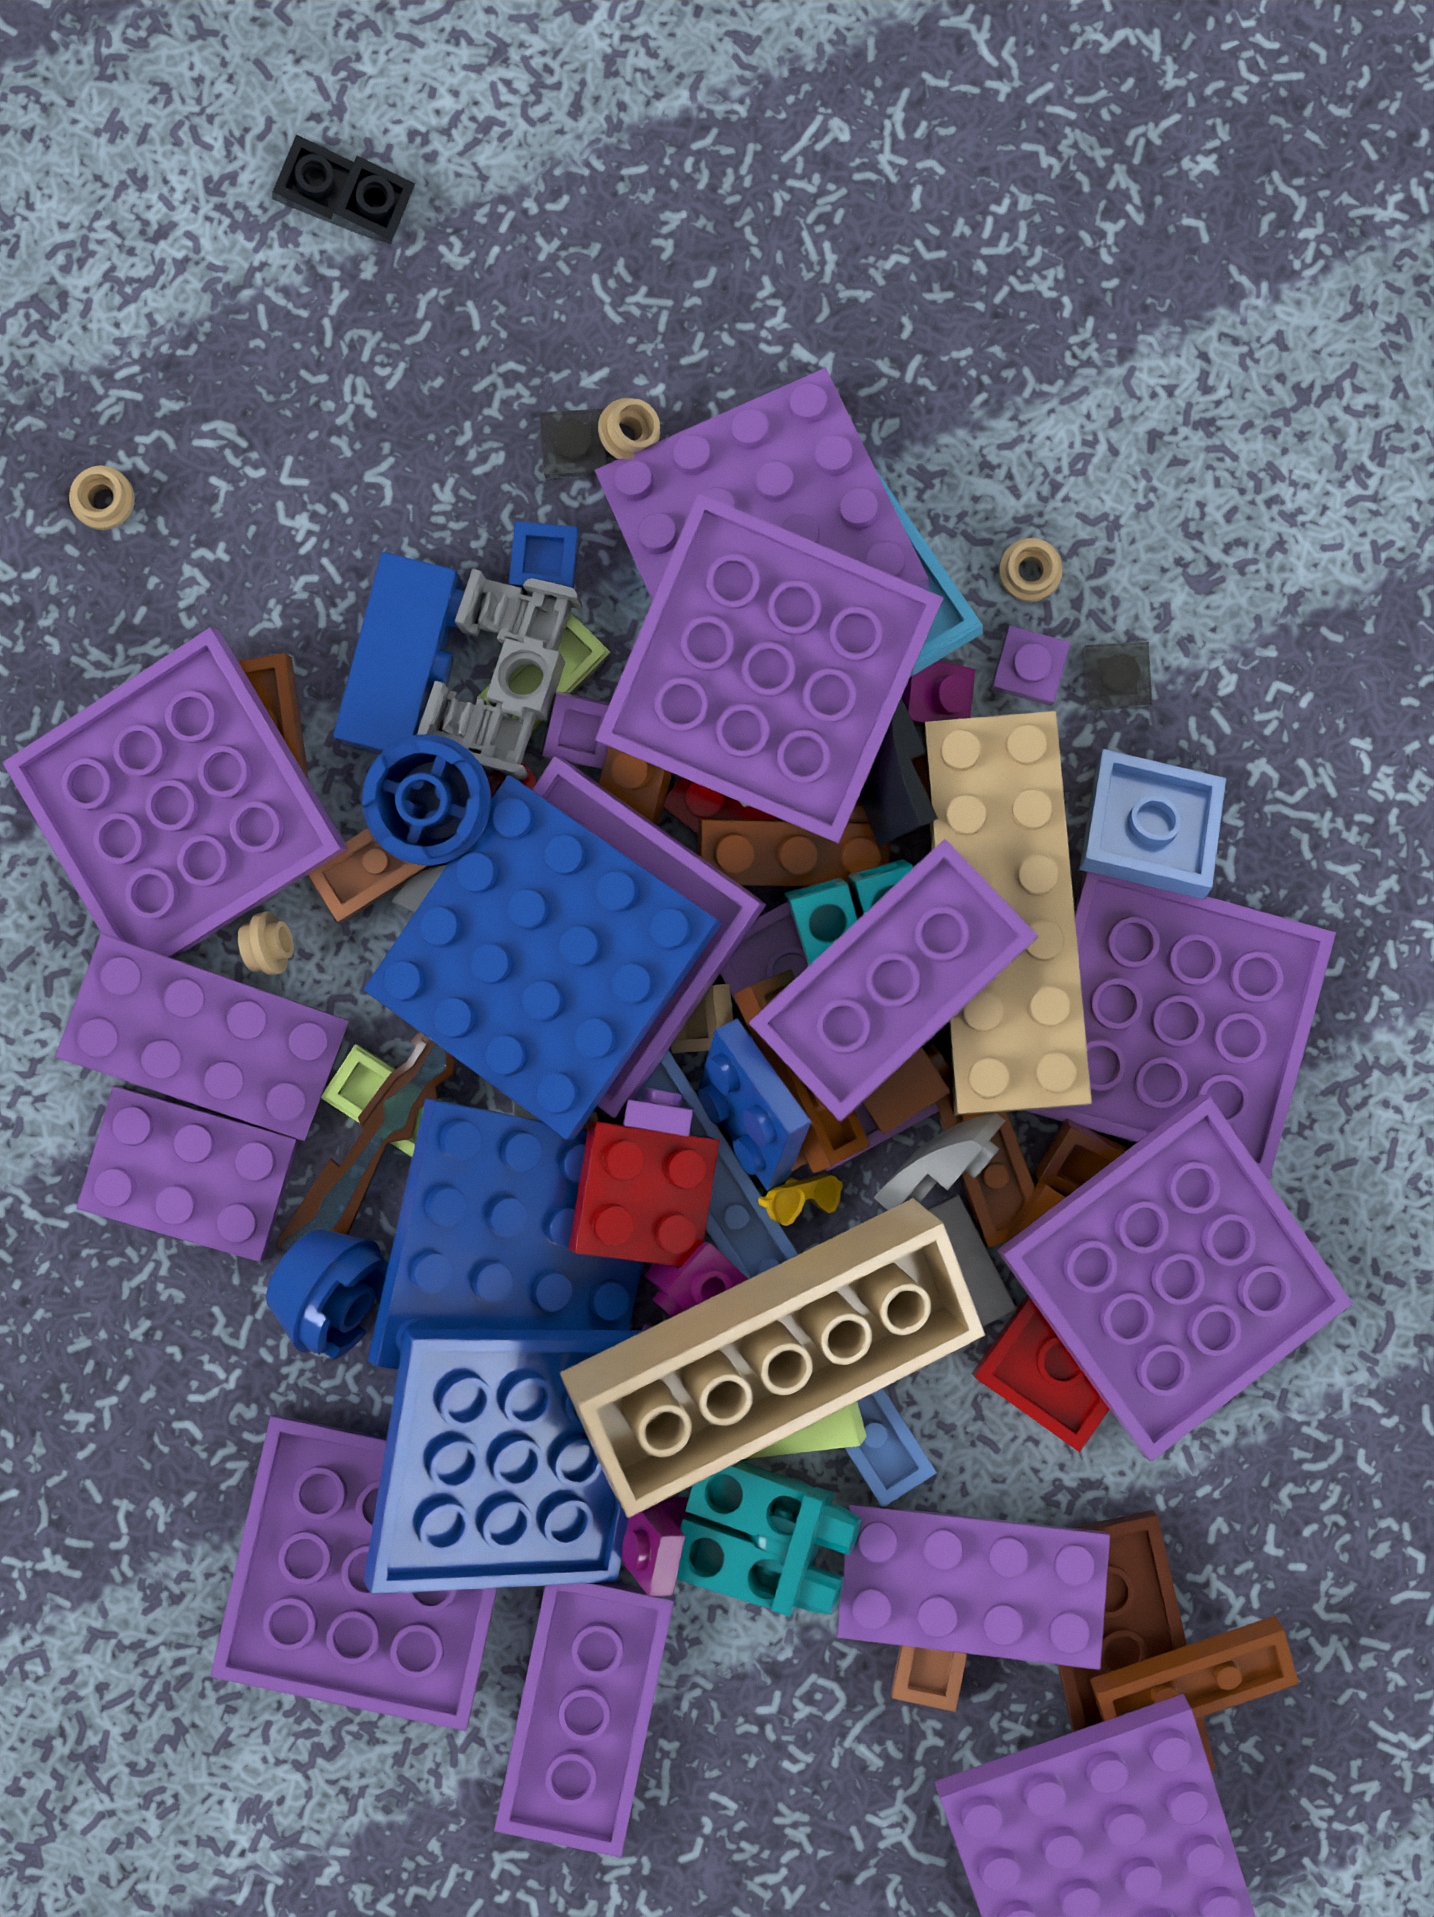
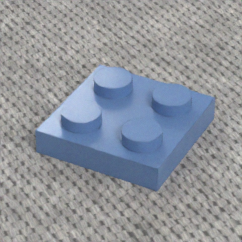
M1103 749L1096 761L1079 870L1205 899L1213 886L1226 778Z

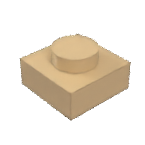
M730 984L712 985L671 1044L672 1053L709 1051L715 1029L733 1021Z

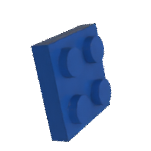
M735 1019L715 1029L698 1088V1099L709 1120L714 1124L720 1123L733 1141L734 1153L741 1167L750 1175L756 1174L766 1190L769 1191L789 1180L792 1172L791 1169L795 1165L811 1121L739 1020Z

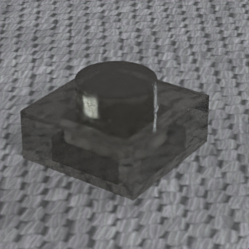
M603 409L540 412L545 480L597 477L595 470L607 465L606 449L598 433V421Z
M1149 642L1085 645L1082 648L1086 711L1149 708L1152 705Z

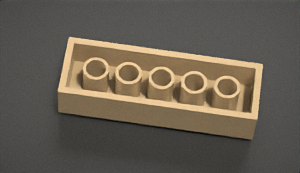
M1056 711L925 722L922 739L927 751L924 753L927 793L938 819L930 822L932 850L946 839L1038 935V939L947 1023L954 1116L1078 1107L1092 1104Z
M912 1198L559 1374L605 1477L629 1518L985 1336L943 1222Z

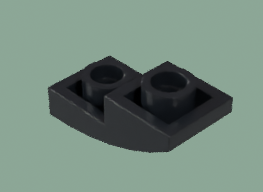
M296 134L272 191V199L359 235L391 244L416 183L358 155L353 162Z
M900 698L860 792L863 808L879 847L938 819L912 763L913 759L927 751L902 698Z

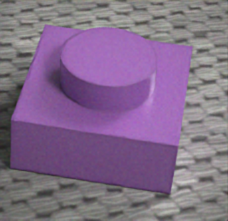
M1009 625L1005 633L990 690L1051 706L1056 698L1070 642Z
M556 691L542 745V756L550 758L557 756L564 758L568 762L603 769L608 745L596 741L595 738L610 703Z
M644 1088L642 1099H628L624 1126L689 1136L694 1108L681 1106L683 1094Z

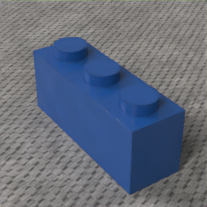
M381 552L333 733V738L342 745L380 755L391 744L403 738L417 735L434 682H442L447 687L452 671L454 656L453 653L445 650L451 627L459 629L455 619L465 592L461 590L463 581L456 570Z

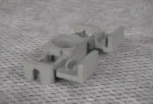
M472 569L455 623L462 633L478 637L480 630L498 634L497 640L504 643L486 696L491 706L486 705V700L477 698L475 705L470 702L457 701L459 696L457 692L450 691L444 683L435 681L417 735H439L458 742L470 752L472 749L481 751L480 754L471 753L477 758L485 773L494 774V771L497 770L502 772L505 777L510 775L518 781H524L528 778L529 774L524 766L521 765L535 719L547 721L565 666V661L558 648L571 608L582 610L583 606L577 592L571 587L531 578L523 584L528 594L527 596L523 595L524 591L520 587L487 580L482 571ZM483 596H486L478 618V624H475ZM555 596L557 600H552L551 597ZM534 665L540 668L543 672V679L539 688L534 692L522 695L510 690V677L519 667ZM449 702L450 706L442 727V732H440L439 729ZM512 716H518L519 719L512 718Z

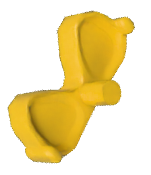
M825 1173L804 1180L789 1178L785 1185L774 1187L765 1197H759L758 1204L766 1208L771 1220L787 1226L794 1223L808 1199L821 1211L827 1213L835 1212L840 1203L843 1182L835 1176Z

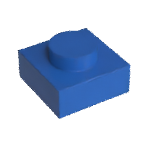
M515 521L509 585L525 590L524 582L532 578L574 589L579 543L578 527Z

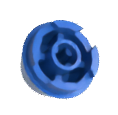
M421 734L409 736L391 744L375 759L364 781L362 807L365 821L371 834L388 853L412 864L438 865L461 856L480 838L490 815L491 791L483 767L468 749L458 742L443 736Z
M324 1229L313 1230L300 1238L280 1260L268 1284L266 1292L267 1305L298 1351L304 1353L312 1351L319 1355L324 1353L332 1360L337 1359L350 1351L367 1334V1331L358 1325L370 1310L376 1297L381 1300L389 1262L382 1257L379 1246L374 1241Z

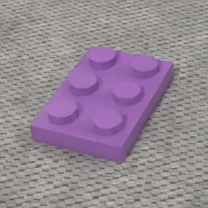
M113 1086L76 1209L261 1262L266 1257L300 1140L264 1127L122 1086Z

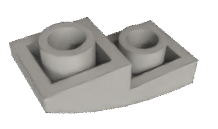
M995 1112L969 1119L941 1132L913 1153L875 1195L874 1199L887 1210H890L902 1204L909 1195L920 1203L937 1182L948 1190L964 1171L975 1179L999 1150L990 1139L1005 1120Z

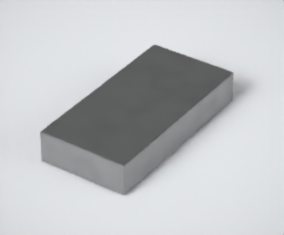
M956 1193L927 1208L945 1226L982 1327L1017 1310L960 1196Z

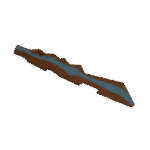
M420 1031L410 1041V1043L416 1046L415 1050L405 1063L387 1077L359 1115L358 1120L363 1131L341 1166L332 1158L329 1159L277 1240L279 1250L288 1251L300 1238L316 1229L349 1234L388 1142L413 1138L419 1108L424 1106L425 1098L439 1099L438 1086L456 1073L457 1059Z

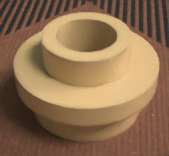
M621 398L610 403L601 413L598 421V433L603 446L612 456L617 459H633L634 453L645 450L650 445L659 442L660 422L657 413L648 403L640 399ZM619 424H625L633 430L635 434L634 441L623 434Z
M99 465L87 468L75 478L70 488L69 501L73 513L85 525L97 530H109L118 527L127 520L133 510L135 496L131 483L120 471L109 466ZM102 489L112 490L113 501L110 506L105 509H96L93 504L95 494Z
M1025 538L1016 541L1007 548L999 563V579L1003 588L1010 596L1023 602H1037L1050 596L1058 587L1063 573L1062 561L1056 549L1046 541L1037 538ZM1024 561L1037 563L1041 569L1040 579L1033 582L1024 580L1019 574V565Z
M265 911L256 913L250 922L243 923L239 928V951L250 971H263L267 975L280 974L285 971L288 958L292 957L294 951L293 937L285 922L279 921L273 913Z

